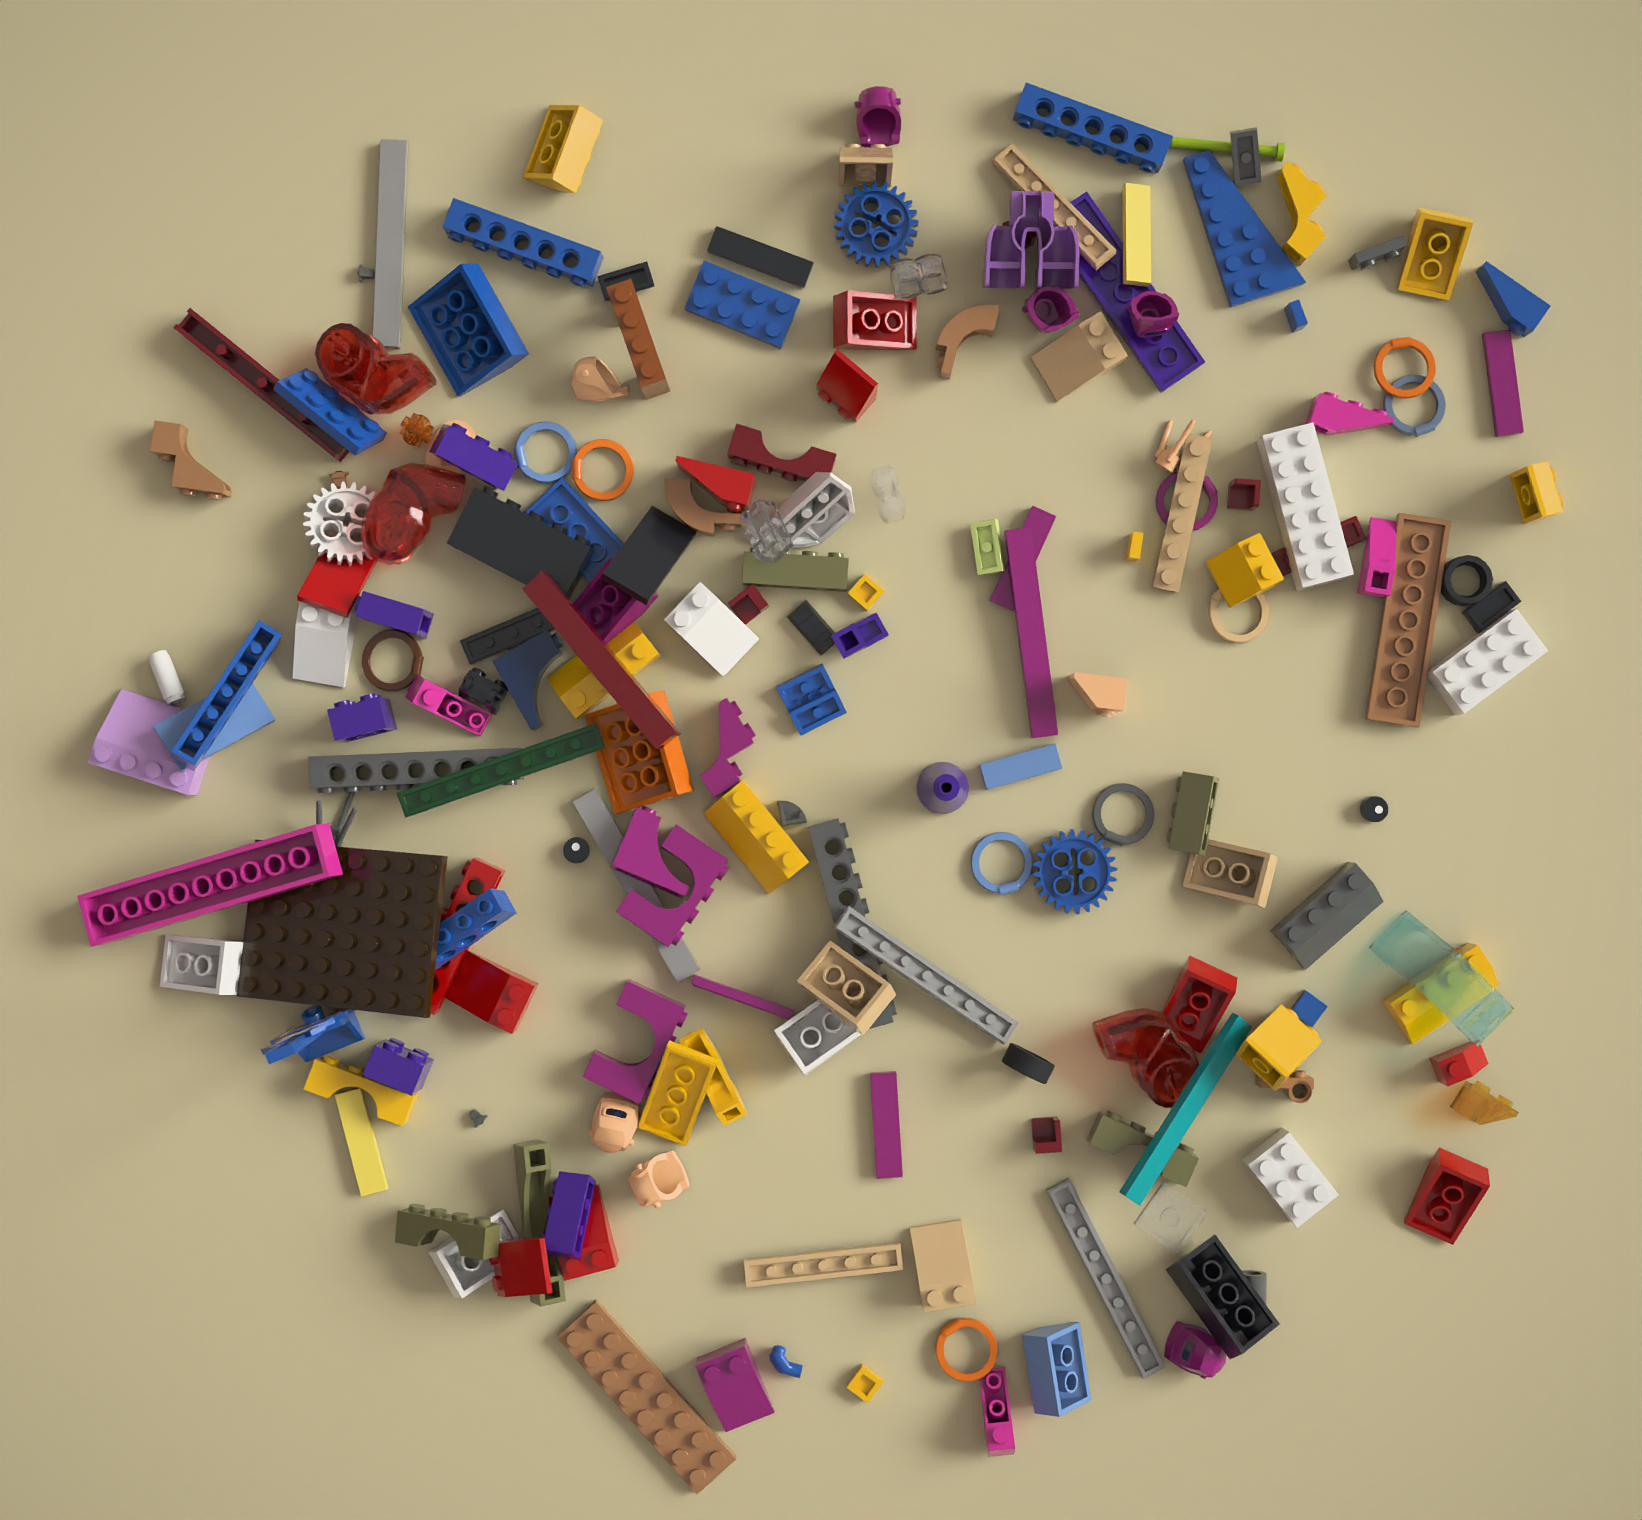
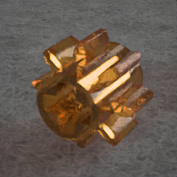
M413 413L411 418L405 416L400 424L403 428L399 433L409 445L420 447L422 442L428 444L433 436L431 431L434 427L431 426L429 419L424 415Z

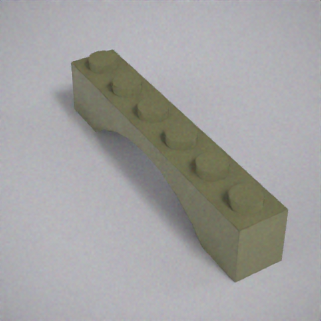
M533 1140L516 1143L513 1146L523 1237L541 1238L548 1224L547 1209L549 1207L551 1160L549 1142ZM548 1254L547 1259L552 1293L530 1295V1302L540 1307L566 1301L563 1273L558 1257L549 1256Z

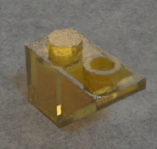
M1465 1081L1450 1105V1108L1479 1125L1513 1118L1519 1113L1511 1108L1513 1102L1501 1095L1495 1098L1489 1094L1491 1089L1479 1081H1476L1475 1084Z

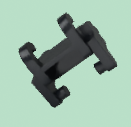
M473 667L464 677L463 683L459 687L458 696L462 698L464 696L471 697L484 704L487 709L491 710L492 714L496 715L508 688L503 681L495 680V682H492L485 678L486 674L482 670Z

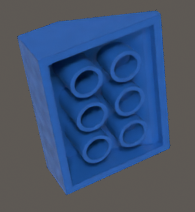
M460 264L408 306L458 397L512 368L529 355L479 264Z

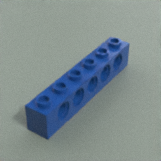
M1027 82L1013 120L1017 121V124L1023 128L1031 129L1033 127L1041 130L1042 134L1048 137L1055 138L1058 136L1066 139V142L1072 146L1078 147L1082 145L1090 148V151L1097 155L1107 154L1115 157L1114 159L1119 163H1132L1139 166V169L1146 173H1159L1173 138L1172 135ZM1040 108L1046 109L1049 115L1046 117L1039 116L1036 110ZM1061 118H1070L1073 121V125H1064L1061 122ZM1093 126L1097 129L1098 133L1091 135L1086 132L1085 128ZM1110 136H1119L1122 140V143H1113L1110 140ZM1142 144L1145 146L1146 152L1140 153L1136 151L1134 145Z
M455 198L452 199L443 224V229L448 234V238L455 242L463 243L464 240L473 243L472 246L480 251L487 252L488 249L495 251L497 256L508 261H511L512 258L522 261L521 264L533 270H536V267L545 269L546 274L558 279L561 276L567 277L572 284L579 287H585V285L593 287L603 260L602 253L599 250ZM476 222L480 224L477 231H468L471 223ZM495 232H504V236L501 240H492V236ZM521 240L529 242L524 250L516 249L517 243ZM545 249L553 250L552 256L548 259L540 257ZM569 258L578 259L576 266L572 268L566 267L565 262Z
M258 620L171 750L172 759L195 771L280 643L282 636L280 632Z
M490 888L440 923L435 970L517 914L505 891Z

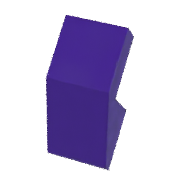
M877 612L831 635L843 659L889 636Z

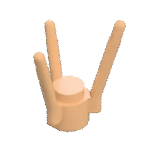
M1171 420L1167 422L1159 448L1154 454V457L1157 458L1155 465L1171 474L1174 470L1178 471L1181 460L1179 458L1181 453L1178 450L1195 425V420L1190 421L1173 448L1168 446L1165 450L1164 448L1173 424ZM1208 430L1203 436L1210 437L1212 431Z

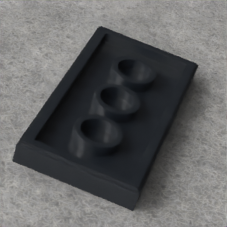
M651 506L603 571L600 579L647 605L693 541L697 531L656 507Z

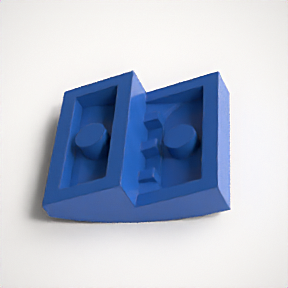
M822 663L776 686L800 736L847 713Z

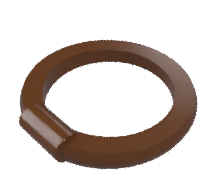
M386 630L373 636L366 644L362 654V668L366 678L375 687L384 691H400L409 687L417 674L421 675L424 657L422 656L420 646L409 634L399 630ZM388 638L403 640L413 652V661L409 675L397 683L381 681L371 669L370 658L373 649L378 643Z

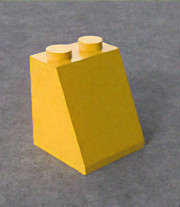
M1281 1004L1248 1036L1235 1055L1276 1091L1318 1047L1322 1040L1318 1038L1319 1035L1313 1028L1305 1026L1298 1020V1016L1293 1010L1285 1008Z

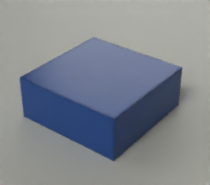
M1299 299L1288 303L1284 308V312L1291 331L1294 333L1302 330L1308 322Z
M1304 990L1291 1007V1010L1297 1014L1299 1019L1313 1027L1328 1006Z

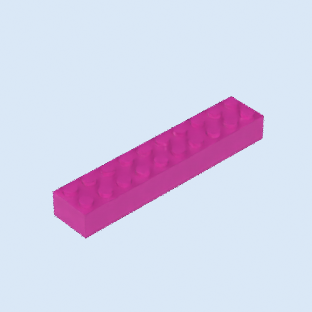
M326 823L308 826L81 894L77 897L90 947L116 942L343 875L330 825Z

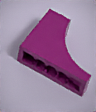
M642 806L641 809L637 807L631 815L609 868L676 897H685L689 886L679 881L670 873L659 853L657 832L661 817L656 816V811L649 807Z

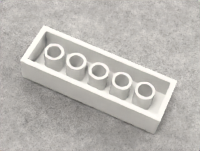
M1314 423L1262 435L1256 442L1283 544L1287 551L1286 555H1288L1296 591L1346 579L1354 575Z

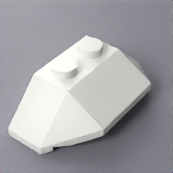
M815 472L782 503L763 537L779 549L787 550L822 544L855 514L851 487L831 472Z

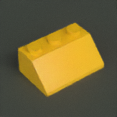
M549 105L523 178L559 192L576 193L581 185L586 164L591 158V151L595 140L600 134L603 120L580 105Z

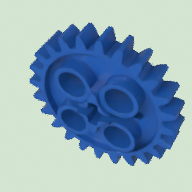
M874 181L871 189L868 188L866 183H863L861 192L857 188H853V197L845 194L847 204H838V208L842 212L835 213V219L841 221L834 223V229L840 230L835 238L836 240H843L840 244V249L849 248L847 251L848 258L854 254L856 255V264L861 259H865V267H868L871 261H874L876 268H879L880 261H884L888 267L890 258L899 262V252L905 256L907 255L908 250L905 245L913 247L914 241L909 237H917L918 231L912 229L918 226V220L912 219L916 216L917 210H909L912 206V200L904 202L906 193L903 192L897 195V186H894L889 191L887 190V182H884L882 188H878L876 181ZM867 203H874L878 209L874 212H868L864 209V206ZM859 213L863 218L856 217L855 214ZM897 215L901 221L897 224H890L887 221V217ZM876 221L881 222L880 226H877L876 229L872 228V224H875ZM860 225L866 231L862 235H856L851 229L854 226ZM889 232H895L897 236H892ZM882 237L888 241V245L878 247L874 241Z
M1070 829L1068 837H1066L1063 831H1059L1058 840L1053 836L1049 837L1050 846L1045 843L1041 844L1045 850L1044 853H1035L1041 859L1040 862H1032V865L1039 867L1038 871L1031 873L1032 876L1039 877V880L1033 885L1035 887L1042 886L1043 889L1038 895H1048L1045 901L1046 904L1055 901V910L1064 905V913L1067 914L1071 907H1073L1075 914L1080 913V907H1083L1086 912H1090L1089 904L1092 903L1098 908L1100 906L1097 899L1101 898L1107 901L1108 898L1104 894L1105 890L1113 892L1114 889L1108 884L1109 882L1117 881V879L1110 876V872L1117 871L1118 869L1110 866L1109 863L1113 862L1115 857H1107L1106 854L1111 848H1101L1103 839L1093 842L1095 834L1091 833L1085 838L1084 830H1080L1078 836H1075L1074 830ZM1072 848L1075 849V867L1081 870L1080 873L1076 874L1077 895L1073 893L1074 877L1068 874V870L1073 868ZM1089 850L1093 855V860L1088 865H1084L1080 861L1081 853ZM1058 852L1065 853L1067 857L1066 864L1061 867L1056 866L1054 863V856ZM1090 876L1094 879L1095 885L1092 890L1085 891L1082 888V881ZM1061 878H1065L1069 884L1067 891L1059 893L1055 887L1056 882Z

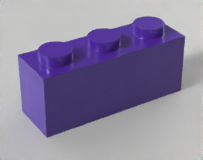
M454 422L451 426L443 424L429 453L490 486L504 491L518 465V462L511 459L513 455L501 448H498L496 451L488 447L490 442L478 435L475 438L466 434L467 429Z
M559 1171L558 1179L554 1180L552 1186L554 1197L552 1205H549L547 1209V1229L541 1236V1238H545L546 1252L549 1256L580 1260L596 1181L590 1175Z

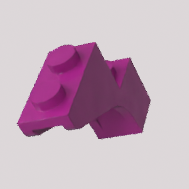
M727 698L719 703L720 753L718 759L709 770L700 775L713 798L741 782L739 776L743 775L735 761L730 764L728 759L755 744L752 738L756 735L749 723L743 725L738 717L743 713L735 700L729 702Z

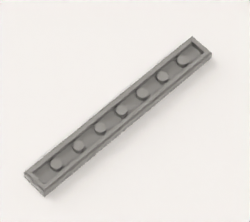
M381 139L372 345L374 348L400 349L408 164L407 140Z
M594 789L573 801V804L610 866L623 834L598 791ZM612 869L626 895L630 890H633L653 905L666 909L653 886ZM652 938L677 983L700 970L683 938L680 939L676 946L671 943L669 948Z
M846 906L833 926V929L999 1043L1005 1045L1017 1026V1021L850 906Z
M1067 1178L1046 1189L1142 1379L1165 1368L1166 1366L1071 1180Z

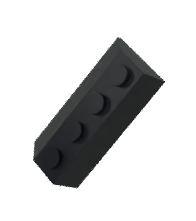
M1213 1235L1165 1269L1221 1346L1229 1360L1245 1353L1280 1325L1216 1235Z

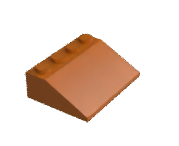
M665 691L648 693L674 724ZM618 703L585 715L588 726L595 723L598 724L606 747L596 751L614 815L694 791L678 736L661 750L659 748L655 749Z

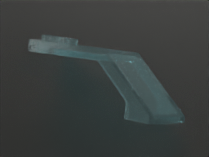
M1406 910L1369 946L1387 966L1393 968L1423 993L1477 1047L1515 1009L1458 951Z

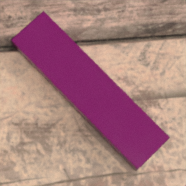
M1511 330L1485 332L1482 334L1495 437L1522 434L1524 429Z
M1032 506L1022 528L1031 527L1035 559L1037 560L1056 516ZM1007 560L1005 572L1001 573L989 601L1013 612L1014 604Z
M694 975L692 986L788 1020L793 1015L794 1009Z
M896 1071L870 1073L876 1178L903 1177Z

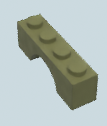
M1108 1110L1106 1114L1099 1111L1087 1141L1089 1144L1114 1155L1121 1148L1131 1144H1141L1148 1147L1155 1134L1151 1135L1145 1132L1146 1127L1134 1121L1130 1125L1122 1122V1116ZM1179 1143L1160 1175L1187 1187L1199 1160L1193 1153L1194 1149Z
M410 1204L409 1208L398 1210L396 1243L415 1247L433 1242L436 1234L442 1230L454 1238L458 1245L460 1256L478 1260H486L498 1256L501 1224L491 1222V1218L475 1217L473 1219L468 1218L469 1214L461 1212L447 1214L446 1209L432 1208L427 1210L425 1205Z

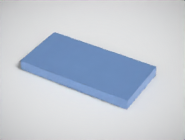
M253 683L201 761L275 722L274 716ZM206 698L153 725V729L170 756L171 750ZM173 759L180 772H183L186 769H188L186 766L182 765L181 763Z

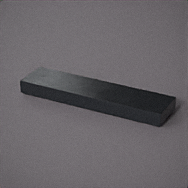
M718 226L715 228L707 249L708 253L805 288L814 265L812 261Z
M536 608L464 638L460 642L469 664L473 665L523 644L546 630L551 632L556 629L542 612Z

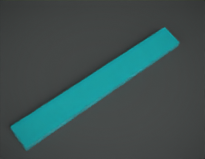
M1232 1012L1119 1192L1139 1206L1252 1029V1026L1239 1015Z

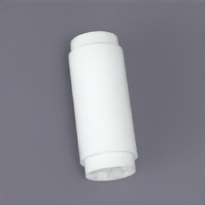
M161 650L149 655L150 666L167 705H173L185 700L184 690L167 651Z

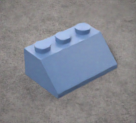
M1079 1322L1039 1327L1022 1335L1035 1414L1060 1417L1091 1401Z

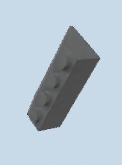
M1347 862L1270 931L1300 966L1306 970L1384 901L1374 883L1356 863Z

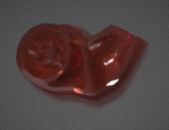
M339 323L331 326L322 333L317 342L315 356L323 377L334 390L348 396L360 409L368 414H391L406 407L436 385L435 376L417 355L413 353L389 355L381 341L352 324Z
M409 463L391 469L380 491L368 503L362 519L361 539L368 555L376 561L387 565L401 564L409 560L430 534L432 518L454 513L457 510L464 492L465 475L431 465Z
M1141 1008L1127 1010L1092 1023L1095 1038L1106 1059L1129 1064L1132 1079L1138 1087L1146 1092L1155 1104L1164 1108H1172L1199 1066V1061L1193 1047L1180 1036L1170 1017L1160 1011Z

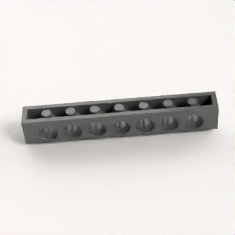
M523 748L309 757L310 788H318V793H334V788L344 787V792H360V786H370V791H385L386 785H396L397 790H406L412 788V784H423L440 778L441 776L438 774L437 768L442 762L448 765L449 772L447 775L463 770L464 764L468 761L478 765ZM417 763L423 769V773L419 778L413 777L411 773L413 765ZM391 764L396 768V776L393 779L387 778L385 774L387 766ZM363 766H367L370 769V776L367 780H362L359 776V771ZM337 767H341L344 771V777L340 781H336L333 777V772ZM524 777L502 784L501 786L517 785V780H524Z
M839 818L808 826L834 924L846 906H850L865 917V914L869 913L866 898L860 899L858 889L863 887L859 873L854 874L851 864L856 863L852 847L846 848L844 838H848L849 835L845 822L840 823ZM831 839L837 840L840 843V851L834 855L827 853L825 850L826 842ZM836 865H843L847 869V875L842 880H837L832 875V869ZM844 890H849L854 894V900L849 905H844L839 901V895ZM837 932L841 949L866 967H871L876 974L888 982L887 975H881L879 965L883 964V962L868 952L863 955H856L852 950L855 943ZM893 999L871 1025L870 1029L894 1022L892 1016L897 1015Z

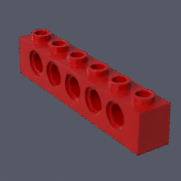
M473 858L472 861L468 860L461 873L464 876L461 885L456 884L450 896L453 899L449 909L445 908L442 912L440 923L456 913L462 903H470L490 888L497 889L505 870L480 858ZM473 880H478L482 885V890L479 894H474L470 890V883ZM469 947L449 960L446 965H442L435 970L434 977L437 985L432 993L431 1014L435 1015L439 1012Z

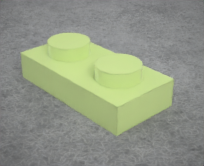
M993 519L971 523L977 575L982 576L1005 572L998 520Z

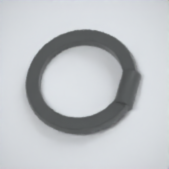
M1127 783L1114 784L1104 789L1096 798L1092 810L1093 823L1098 833L1103 837V840L1121 847L1122 845L1133 844L1143 839L1150 831L1154 821L1153 804L1148 795L1139 787ZM1119 791H1126L1136 795L1142 801L1146 812L1145 821L1141 829L1128 837L1107 830L1101 819V808L1104 801L1111 794Z

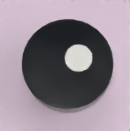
M1370 796L1362 801L1360 813L1369 822H1380L1388 814V804L1381 797Z
M574 837L565 843L563 854L569 862L581 863L589 857L590 846L585 839Z

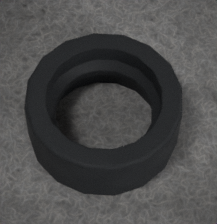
M1465 555L1454 558L1444 565L1440 592L1447 601L1454 605L1467 606L1478 603L1486 598L1492 589V571L1487 563L1477 556ZM1459 566H1471L1479 574L1480 587L1472 595H1459L1452 588L1451 575Z
M1014 1043L1009 1044L1001 1060L1010 1068L1043 1084L1047 1083L1055 1067L1048 1060Z

